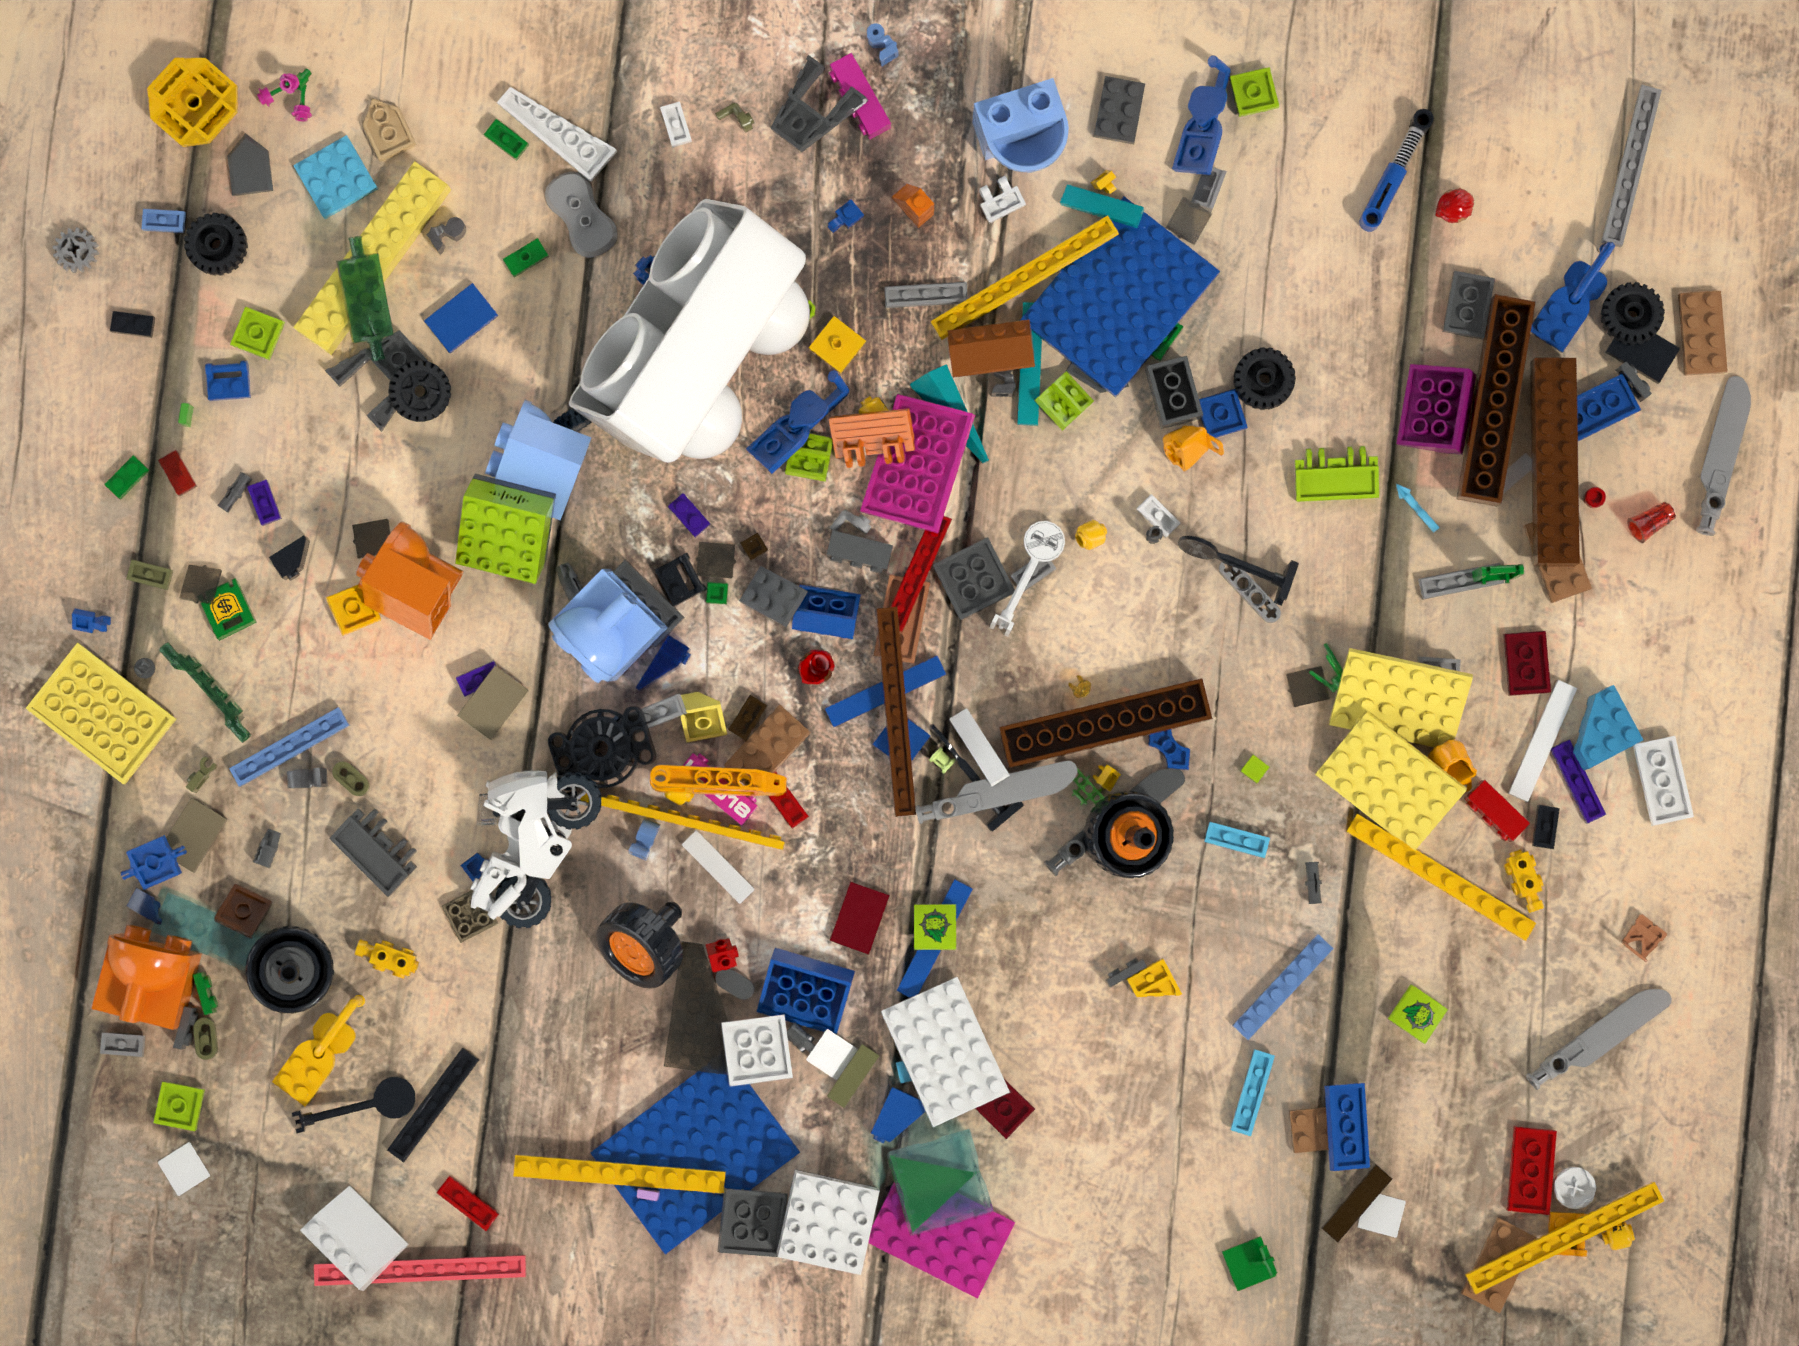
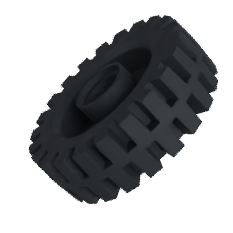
M222 213L204 214V217L196 218L197 221H193L190 224L191 228L187 229V236L184 237V249L192 264L202 272L214 276H222L224 273L229 274L232 272L231 270L239 268L238 265L243 263V258L247 255L246 248H248L247 236L239 223ZM215 240H220V246L215 249L212 248V243Z
M1628 282L1625 285L1621 284L1614 288L1607 296L1601 309V323L1604 324V330L1608 331L1607 334L1610 337L1613 336L1615 341L1618 342L1620 340L1622 341L1621 344L1625 345L1627 343H1630V345L1638 343L1640 345L1644 341H1649L1658 332L1664 320L1665 309H1663V301H1660V295L1655 294L1653 288L1648 289V285L1643 284L1641 286L1639 282L1634 284ZM1628 311L1636 312L1637 317H1631Z
M1261 347L1248 352L1239 361L1234 372L1233 383L1239 398L1246 405H1250L1254 409L1269 410L1280 406L1289 398L1295 386V369L1292 366L1291 360L1289 361L1285 354L1283 355L1281 351L1273 350V348ZM1266 374L1270 382L1262 383L1259 375Z
M423 360L411 361L399 367L392 375L388 389L389 399L393 408L402 417L415 422H425L438 417L445 411L451 398V385L445 372L437 365ZM418 385L423 386L425 389V394L422 397L415 395L414 391Z

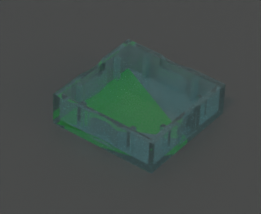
M970 1129L942 1136L935 1141L914 1144L887 1153L910 1236L990 1214L994 1211L986 1183L979 1170L978 1156Z

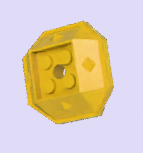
M175 57L147 87L150 119L182 147L211 143L238 113V86L206 58ZM194 100H199V105L192 108L191 103Z

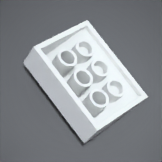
M348 1186L321 1209L300 1230L361 1291H364L409 1245L351 1186Z

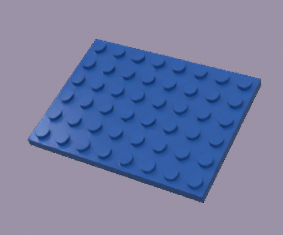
M1125 196L1121 199L1122 201L1132 203ZM1143 212L1138 228L1112 221L1119 235L1065 266L1020 319V321L1029 319L1031 331L1115 398L1220 273L1216 267L1145 212Z
M724 1051L590 1153L596 1161L726 1171L725 1188L751 1190L798 1155L800 1151L750 1084L729 1087ZM614 1185L664 1254H667L722 1212L724 1193ZM639 1188L660 1191L659 1199L653 1201L637 1198V1191Z

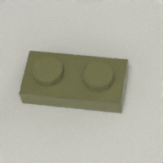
M131 560L126 580L168 590L173 570Z

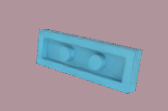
M1209 822L1204 839L1205 843L1265 858L1270 841L1269 837Z

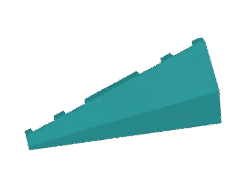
M947 364L926 373L910 383V387L923 401L968 412ZM972 424L966 447L984 464L989 459Z

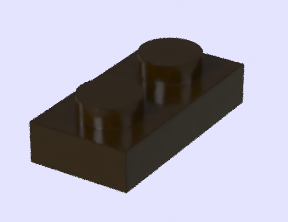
M749 695L728 730L746 741L768 705Z

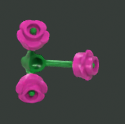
M305 69L302 73L299 72L297 76L291 73L283 74L280 77V87L271 92L268 91L267 87L259 88L260 93L257 96L261 104H267L269 107V104L274 102L273 95L281 91L291 94L295 92V89L301 91L300 105L294 106V112L291 115L297 121H308L312 114L310 113V107L305 106L306 83L309 81L308 78L312 73L309 69Z

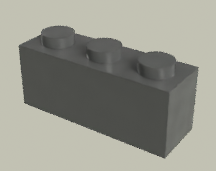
M832 530L826 555L830 557L832 562L842 564V561L850 562L852 567L862 569V566L870 567V571L882 574V571H887L893 545Z

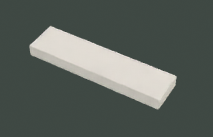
M967 708L949 719L991 786L1010 776Z
M697 830L682 844L739 904L755 890Z

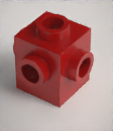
M730 938L719 939L713 943L705 944L712 972L728 970L737 966L735 958L739 957L736 945L732 946Z

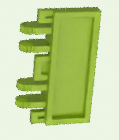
M1352 446L1347 447V466L1345 465V457L1327 458V467H1325L1324 448L1318 449V467H1312L1311 448L1305 451L1306 468H1304V459L1295 460V495L1297 502L1379 498L1378 456H1368L1369 465L1366 466L1365 446H1360L1359 449L1360 465H1353L1354 452Z

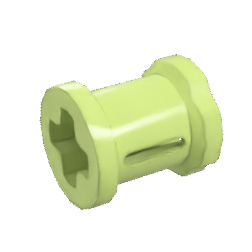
M940 747L931 756L929 761L934 762L942 769V773L945 774L956 760L954 758L951 759L942 751L943 748Z

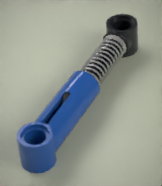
M1420 109L1413 115L1408 133H1406L1407 136L1403 139L1392 163H1388L1360 217L1359 224L1364 231L1372 232L1381 224L1407 173L1405 168H1407L1406 165H1409L1408 162H1410L1411 156L1415 152L1414 149H1417L1416 146H1419L1418 143H1420L1423 135L1426 134L1433 124L1434 117L1431 111ZM1417 118H1424L1427 124L1420 125ZM1382 193L1386 194L1379 209L1375 208ZM1366 216H1373L1376 223L1371 224L1367 222Z

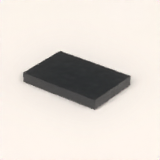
M1655 334L1649 341H1644L1640 345L1638 343L1635 345H1630V343L1626 345L1621 344L1622 341L1618 340L1617 342L1613 338L1605 353L1622 363L1627 361L1628 364H1632L1636 368L1638 373L1659 384L1680 348Z

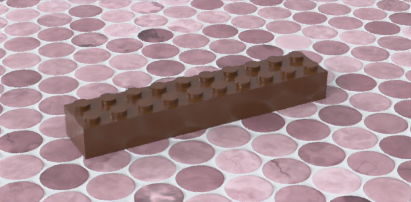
M1497 294L1491 298L1458 485L1457 500L1495 507L1502 504L1536 301Z
M1535 357L1530 362L1533 566L1575 567L1580 564L1577 359Z
M1203 678L1002 726L999 727L1008 769L1209 721L1213 718Z

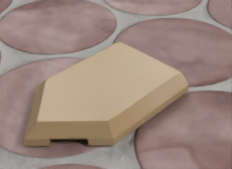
M372 98L362 126L379 162L415 147L417 144L400 108Z

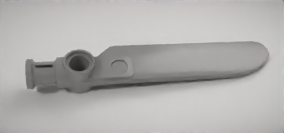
M1739 376L1730 377L1726 383L1700 479L1707 493L1701 503L1702 510L1700 515L1702 519L1696 531L1707 536L1715 535V523L1720 518L1721 510L1725 506L1727 490L1750 412V391L1745 380ZM1710 499L1717 502V508L1711 507Z
M1063 761L1010 773L1009 777L994 786H991L987 779L967 783L963 786L957 797L933 801V804L922 807L917 805L916 813L919 824L935 818L941 820L1055 794L1066 788L1077 775L1076 764L1072 761ZM946 802H950L954 806L951 814H947L943 810V805Z
M1648 989L1634 994L1557 1052L1549 1055L1540 1064V1068L1526 1075L1527 1080L1538 1090L1540 1085L1548 1079L1552 1080L1559 1074L1565 1073L1571 1065L1578 1067L1589 1066L1668 1008L1672 1000L1670 994L1666 990ZM1555 1059L1560 1061V1067L1557 1070L1553 1067Z

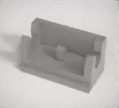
M1213 167L1210 175L1201 174L1190 206L1211 214L1227 171Z

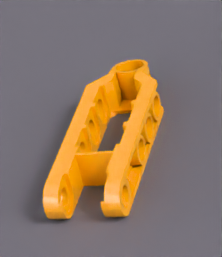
M658 765L651 770L650 786L657 792L781 796L786 792L787 778L757 769ZM657 776H663L665 777V780L659 782L655 778ZM705 778L708 782L702 784L697 779ZM726 779L729 783L723 785L718 780ZM747 780L750 784L744 786L739 781Z

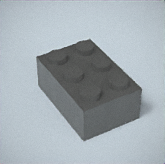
M1187 356L1146 367L1145 372L1161 429L1202 418L1203 412Z

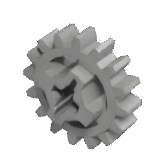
M76 227L75 232L68 228V234L61 232L62 238L55 239L58 242V246H53V249L57 251L53 256L59 259L57 264L63 265V269L66 271L71 268L73 273H76L77 269L83 273L85 266L91 269L90 262L96 263L97 260L94 258V255H99V252L95 250L99 244L93 242L95 237L89 235L87 230L81 232V229ZM77 238L85 239L86 242H79ZM66 258H72L75 263L68 262Z

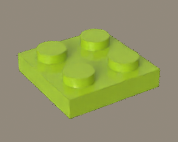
M1270 67L1229 77L1239 117L1279 108Z
M245 307L230 345L270 361L285 322Z
M163 1081L153 1123L196 1131L205 1089Z

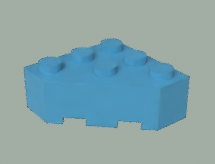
M1614 685L1606 687L1588 697L1587 708L1581 721L1577 743L1574 746V754L1583 770L1590 769L1643 741L1639 730Z

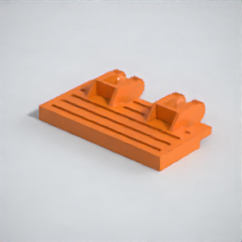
M909 408L831 416L829 418L835 457L844 458L847 468L853 467L852 450L856 451L858 465L860 467L865 466L864 446L866 455L884 454L886 464H891L893 461L891 446H895L896 457L899 463H903L905 459L903 443L906 451L915 450V438Z

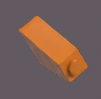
M906 184L892 196V199L918 228L934 215V202L919 187Z

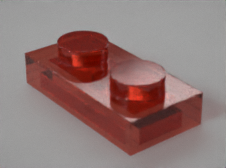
M177 450L158 460L178 496H182L197 487Z

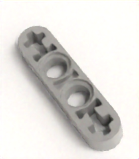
M1221 562L1219 572L1265 622H1276L1280 618L1281 611L1273 600L1243 570L1232 567V571L1235 574L1238 571L1241 573L1232 581L1230 578L1234 575L1230 571L1224 572L1225 563ZM1243 577L1248 580V587L1246 589H1240L1237 586L1239 578ZM1253 593L1262 595L1263 600L1260 604L1252 602L1251 596ZM1268 601L1269 604L1266 607L1269 610L1274 609L1276 611L1274 613L1275 618H1267L1266 615L1268 614V612L1265 610V608H1263L1262 611H1260L1258 608L1263 606L1265 602Z

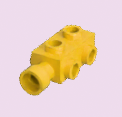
M1521 849L1509 853L1510 858L1506 859L1507 863L1504 864V868L1508 876L1512 875L1514 883H1511L1514 894H1519L1520 898H1526L1528 913L1545 908L1537 894L1542 891L1543 881L1540 874L1537 875L1534 869L1536 862L1533 855H1529L1528 851L1522 853ZM1519 861L1525 862L1524 868L1519 867ZM1530 880L1532 882L1531 888L1526 887V881Z
M359 940L355 955L362 958L364 956L369 957V963L373 964L372 968L382 972L386 968L393 971L392 975L402 979L405 978V975L410 976L411 973H416L419 962L416 961L417 956L413 955V950L402 947L400 951L393 948V943L384 940L381 943H375V946L368 944V941ZM380 952L385 953L386 958L384 960L379 959L378 955ZM400 959L405 960L406 964L404 967L398 965Z

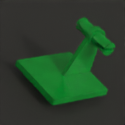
M1261 1236L1222 1251L1237 1291L1277 1276L1278 1272L1273 1263L1275 1259L1270 1255L1267 1245H1264Z

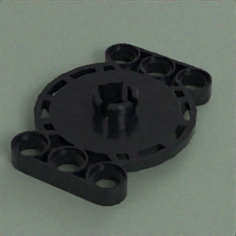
M637 706L626 708L623 714L610 709L589 711L574 721L567 735L562 732H555L548 738V746L557 775L562 776L567 772H579L582 775L589 776L592 780L600 781L601 784H597L598 788L617 786L633 774L638 763L649 765L656 760V750L644 712ZM631 710H636L638 713V719L635 722L629 719V712ZM604 712L614 714L615 716L614 718L604 716ZM598 713L597 717L587 719V716ZM639 729L645 734L641 742L635 738V733ZM557 735L563 739V744L559 748L554 745V738ZM602 741L608 745V752L605 756L596 752ZM645 749L651 753V758L647 762L641 758V753ZM563 755L569 759L567 767H563L560 764V758ZM631 766L630 771L623 776L622 774ZM614 778L618 779V781L612 784H608L607 780H611ZM567 787L565 790H572V787Z

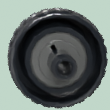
M282 926L262 935L252 946L245 966L246 981L255 999L264 1007L284 1014L303 1012L315 1006L328 992L334 975L333 958L326 943L314 932L299 926Z

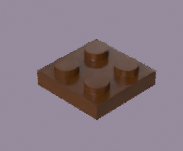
M234 884L215 915L214 921L252 939L272 906V901Z

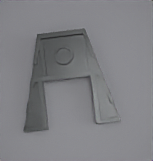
M810 55L806 58L807 62L804 68L798 73V80L794 88L790 89L785 105H782L771 126L773 132L801 153L868 102V99L851 86L825 118L800 100L825 70V67Z
M399 330L376 342L377 344L361 350L358 354L349 359L346 358L325 371L341 387L370 359L389 380H391L392 375L402 365L416 360H428ZM389 395L366 415L381 432L396 412L390 402Z

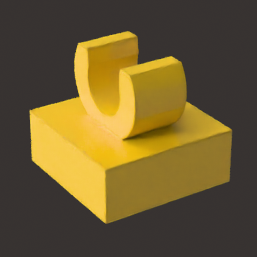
M1105 170L1090 182L1094 189H1103L1106 194H1111L1116 190V187L1111 182L1116 176L1111 170Z
M1099 765L1098 768L1102 770L1099 777L1093 775L1092 777L1102 788L1111 792L1121 774L1109 765L1105 767Z

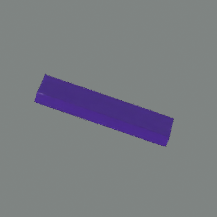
M1567 740L1552 747L1553 757L1586 824L1605 816V810L1585 770L1582 769L1574 754V747L1571 741Z

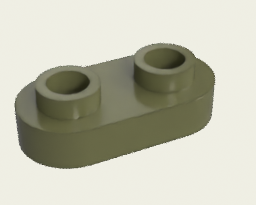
M342 761L333 767V777L351 794L364 796L368 793L370 789L368 779L350 763ZM344 768L348 771L346 776L341 775V770ZM358 782H361L363 784V788L361 790H358L356 788Z
M200 1018L193 1027L195 1051L199 1058L208 1060L215 1057L218 1052L216 1024L210 1018ZM204 1024H207L209 1026V1030L207 1032L203 1031L202 1029ZM206 1045H209L211 1047V1051L209 1053L205 1052L204 1050Z

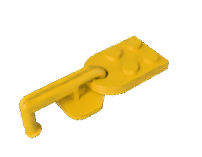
M356 995L350 999L338 1017L333 1013L321 1015L312 1029L314 1039L306 1040L296 1047L272 1083L306 1107L332 1072L335 1065L334 1054L345 1053L355 1041L356 1033L346 1021L357 1007H362L365 1004V998L362 995Z

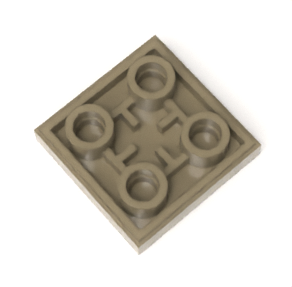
M473 890L442 905L460 943L499 924L496 918L493 920L488 916L489 911L480 907L475 909L471 907Z

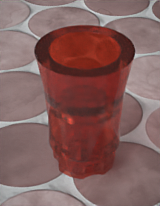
M1663 502L1639 515L1628 518L1627 524L1634 538L1640 543H1644L1660 529L1670 524L1676 518L1673 507L1669 503Z

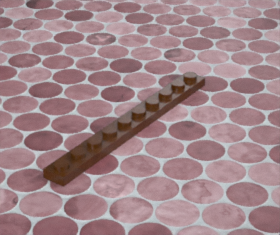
M897 607L876 609L894 815L895 817L916 815Z

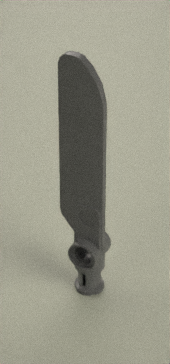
M1161 769L1145 777L1130 791L1146 794L1162 803L1184 784L1185 775L1180 769ZM1084 829L1070 841L1066 842L1058 850V854L1051 860L1044 862L1054 876H1057L1061 869L1067 864L1071 865L1087 851L1086 843L1084 842ZM1073 843L1079 847V852L1075 856L1069 852V847Z

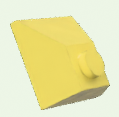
M699 692L681 695L687 714L680 716L686 743L727 735L720 701Z

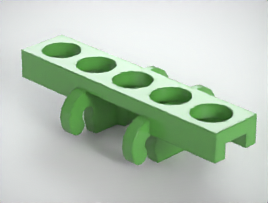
M1077 768L1079 775L1073 781L1079 788L1072 790L1074 792L1072 796L1076 795L1082 802L1081 806L1088 804L1086 802L1088 799L1096 805L1097 802L1105 798L1100 793L1103 789L1097 790L1088 780L1091 776L1085 777ZM1080 777L1084 779L1081 783L1078 782ZM1087 785H1091L1093 787V791L1091 793H1087L1085 791V787ZM1080 789L1088 796L1086 799L1078 792ZM1098 795L1100 799L1095 801L1094 798Z

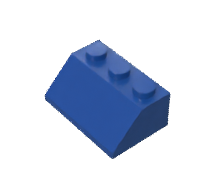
M800 584L799 587L805 589L807 594L793 615L792 629L853 639L861 594Z

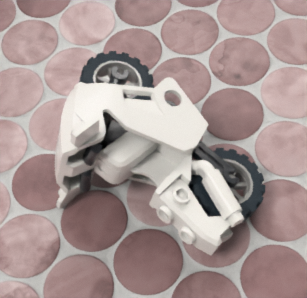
M522 771L500 777L492 782L487 781L488 800H485L483 806L493 810L495 817L500 816L498 826L500 831L507 835L509 846L504 854L493 851L489 861L484 860L480 871L483 873L480 879L475 878L470 888L473 890L472 908L480 907L489 911L488 916L493 920L497 916L501 917L508 925H514L516 928H531L533 925L540 924L547 917L551 909V890L547 882L542 878L550 879L571 849L572 843L568 840L572 829L576 828L578 830L581 827L589 826L597 818L601 810V793L596 782L591 780L589 776L582 775L579 772H567L565 775H559L558 777L555 772L547 779L546 771ZM572 786V791L568 793L563 790ZM575 786L583 789L578 795L577 791H575ZM587 793L589 802L579 800ZM578 804L588 807L581 813ZM570 811H576L578 815L572 816L568 814ZM499 884V887L497 888V891H496V895H495L494 898H493L492 895H491V892H492V891L497 887V885ZM536 892L538 893L539 901L531 899ZM517 903L516 911L512 910L510 905ZM530 903L538 905L532 912L528 906ZM525 907L528 913L521 914L519 912Z

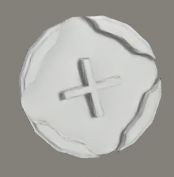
M1569 1167L1557 1174L1553 1184V1191L1560 1204L1571 1209H1581L1589 1205L1594 1199L1596 1184L1588 1171L1580 1167Z

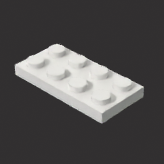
M1671 736L1635 744L1633 748L1651 826L1694 817L1676 737Z

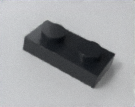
M113 311L110 332L152 338L155 317Z
M1537 805L1532 840L1533 847L1554 849L1560 808Z

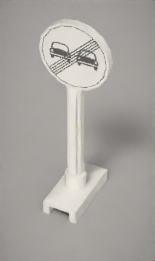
M1039 521L1031 525L1026 531L1024 548L1031 557V560L1006 609L1002 610L1000 616L995 614L990 625L991 629H994L997 624L1000 629H1007L1005 636H1009L1014 625L1011 622L1014 616L1013 612L1038 562L1052 561L1062 553L1065 538L1062 530L1056 524L1049 521Z

